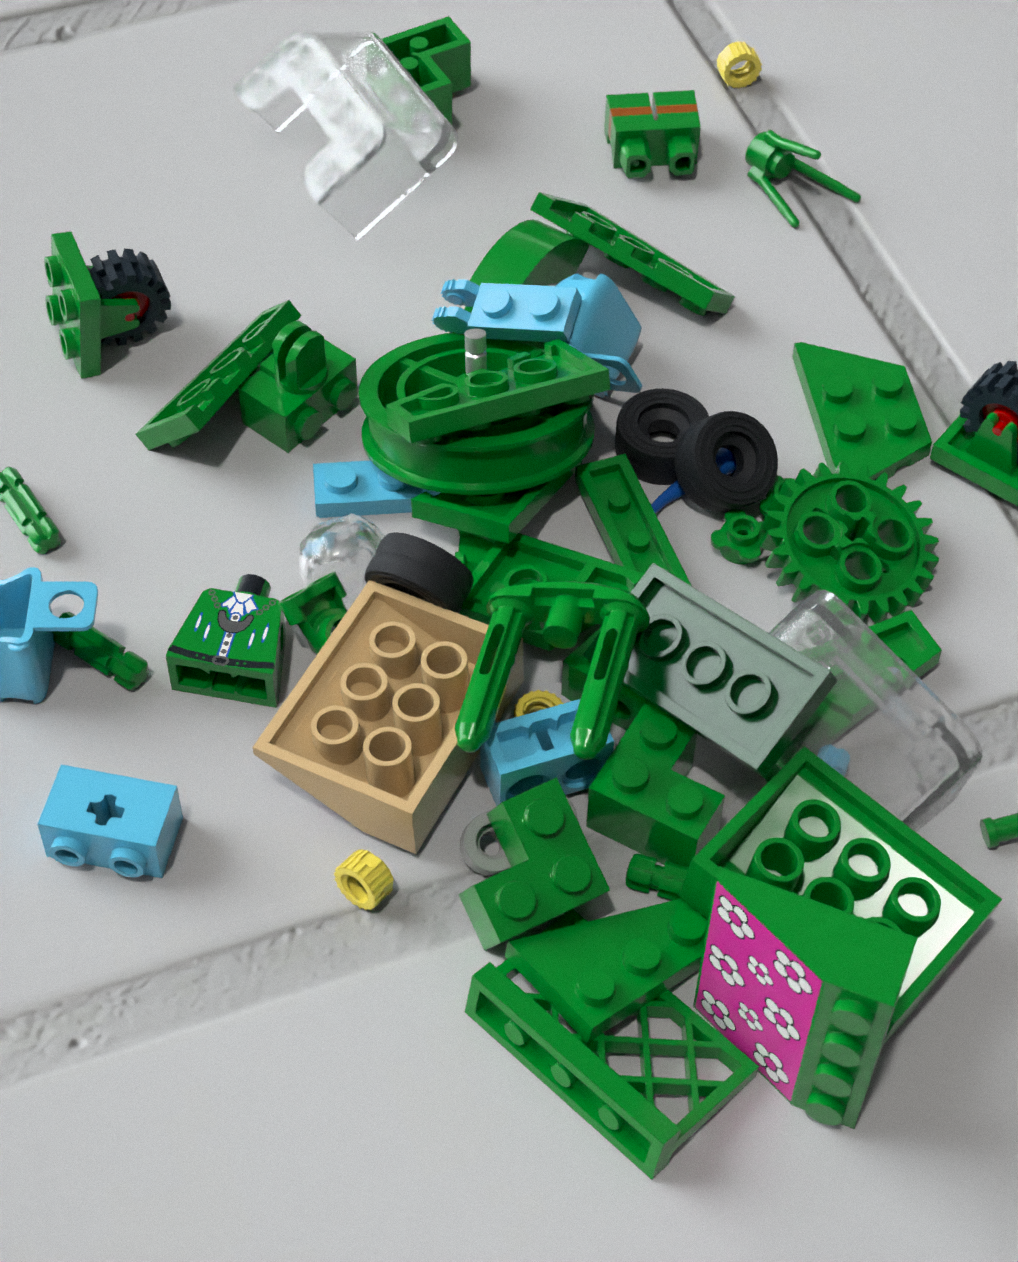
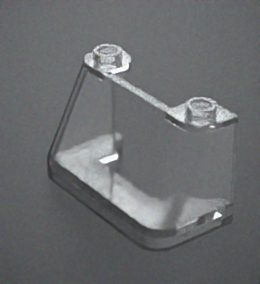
M826 590L815 591L800 602L769 634L830 670L838 682L776 764L782 769L805 746L917 832L954 802L981 763L983 756L981 745L970 728L841 599Z

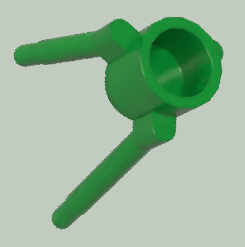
M772 130L756 135L747 147L745 161L751 166L747 176L760 185L781 215L793 228H797L800 222L768 178L782 179L794 169L853 202L861 200L859 193L795 158L794 154H792L793 152L818 160L821 157L819 150L783 138Z

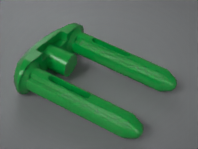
M546 581L513 585L496 591L490 596L486 604L487 613L491 620L455 725L457 745L462 751L472 753L476 752L490 738L512 667L515 664V657L524 630H543V638L547 643L557 648L568 649L577 644L583 623L601 624L602 628L570 733L574 754L583 760L594 758L606 745L625 675L629 668V661L637 633L644 631L650 623V615L645 606L634 594L627 590L598 583Z

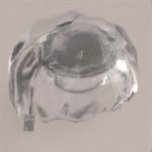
M352 513L340 518L329 519L327 522L315 524L299 545L297 569L307 586L320 577L336 571L347 593L342 600L348 611L367 584L364 579L366 568L375 556L376 549L385 535L373 522Z

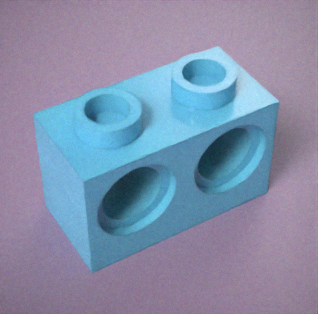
M580 699L494 723L490 738L480 747V768L496 806L556 777L565 795L589 788L614 751V740L611 733L609 732L605 747L594 758L583 760L574 754L570 733Z

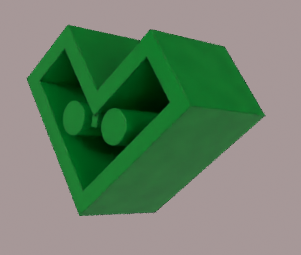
M447 16L367 43L369 89L408 139L412 142L452 128V93L471 87V41L455 22Z
M645 702L589 787L586 827L640 854L657 858V862L663 865L668 861L689 867L691 860L719 832L725 795L686 777L693 767L697 734L657 707Z
M557 777L503 801L486 814L511 868L474 884L458 895L485 951L611 891Z

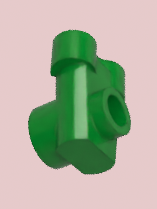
M335 571L320 577L305 588L285 597L278 604L289 625H298L306 637L311 650L317 655L330 637L331 632L333 633L347 613L342 600L347 593Z

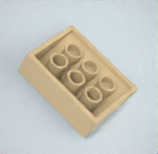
M369 580L252 747L253 754L361 831L416 854L480 752V748L472 753L464 752L459 748L455 734V725L489 625ZM523 638L515 657V664L512 667L495 723H498L524 681Z

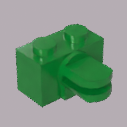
M299 320L292 321L282 328L272 343L273 354L260 364V370L238 387L242 423L287 453L292 451L302 441L312 438L318 432L321 425L339 410L349 407L358 395L356 358L324 339L322 334L315 330L312 331L309 326Z

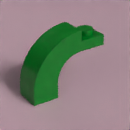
M526 220L508 230L491 247L469 281L479 286L481 283L557 285L560 281L577 273L589 245L539 220ZM465 307L464 310L472 313L473 307Z

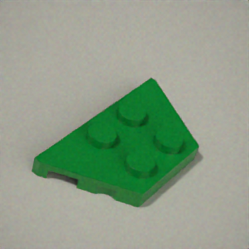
M804 342L794 343L792 358L827 467L832 474L835 473L839 463L845 461L850 474L856 475L864 464L868 467L869 479L876 481L884 472L888 474L889 479L895 475L899 468L912 466L929 456L932 439L905 366Z
M458 530L460 536L458 552H455V557L470 570L474 578L473 587L463 602L459 614L489 625L491 620L486 608L490 596L508 586L546 581H577L598 583L631 592L645 574L520 533L508 544L501 541H489L483 536ZM583 623L580 633L595 624ZM524 630L522 636L524 643L547 651L556 648L545 641L543 630Z

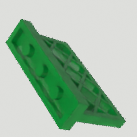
M571 909L541 933L588 921L574 909ZM507 959L497 967L489 962L472 975L465 1013L651 1180L669 1164L672 1153L752 1081L759 1069L755 1062L669 990L630 1015L637 1016L638 1037L608 1036L603 1033L587 1043L579 1034L571 1033L559 1023L558 1012L541 994L525 993L511 981L520 972ZM647 1017L670 1018L681 1028L682 1040L649 1038ZM605 1052L639 1054L641 1076L619 1075L606 1064ZM650 1055L684 1057L686 1079L652 1077ZM695 1057L718 1059L733 1074L725 1081L698 1080ZM653 1094L687 1096L689 1113L677 1124L673 1123L654 1106ZM699 1096L706 1097L699 1103Z

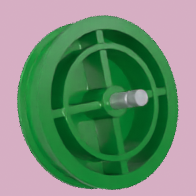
M469 329L464 334H457L456 332L438 334L399 346L381 356L366 370L359 385V401L366 415L362 425V444L368 458L381 471L414 487L460 495H488L518 491L551 481L570 471L586 457L595 437L594 419L589 411L595 394L590 395V399L584 403H559L544 407L542 412L536 416L526 418L511 416L493 421L491 427L484 430H459L444 434L443 438L436 443L426 445L410 443L388 426L387 404L441 383L452 384L459 388L465 385V374L480 368L490 371L505 370L508 368L507 358L522 352L530 353L531 359L545 354L544 344L548 343L486 339V332L482 329Z

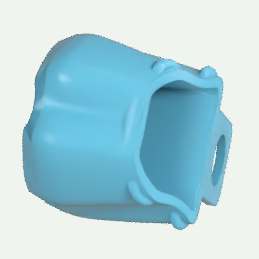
M576 273L560 281L555 286L577 287L582 296L567 344L609 369L610 390L639 393L643 385L627 361L636 347L642 327L616 284L608 276L601 273L596 279H589ZM620 372L624 375L626 381L616 380ZM608 391L596 393L595 395L604 398L608 395Z
M36 567L27 568L11 578L0 580V702L7 698L32 700L34 704H38L44 700L49 688L55 645L51 631H86L93 627L98 601V588L94 583L43 581L41 571ZM66 594L79 596L84 601V607L81 612L70 618L54 616L50 606L57 597Z

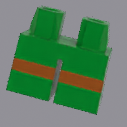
M695 90L653 92L652 107L648 93L606 95L604 134L607 144H611L614 169L623 168L628 178L645 177L651 172V166L668 165L669 171L674 175H689L694 172V164H697L701 130Z

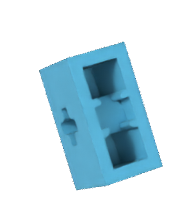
M61 764L37 825L46 856L52 857L62 864L68 866L89 864L110 868L126 877L147 875L163 878L183 820V814L176 785Z

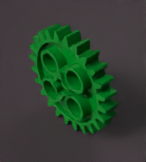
M845 461L839 463L834 474L831 473L824 462L819 463L813 475L803 468L799 471L795 481L789 479L784 481L779 493L774 494L767 508L768 513L761 525V529L765 530L766 534L760 545L761 548L772 552L765 565L767 568H782V572L776 581L778 587L793 584L796 587L791 601L796 603L808 597L812 600L810 614L814 616L823 607L829 608L831 621L834 624H837L843 613H849L855 627L861 625L867 613L875 624L884 621L888 613L893 617L904 612L907 606L914 607L933 580L934 575L932 571L939 562V557L932 554L939 543V539L926 535L933 524L932 518L916 517L922 502L916 500L906 503L902 499L907 489L904 484L893 490L886 487L888 474L885 472L876 481L869 479L868 467L864 464L856 475L850 474Z

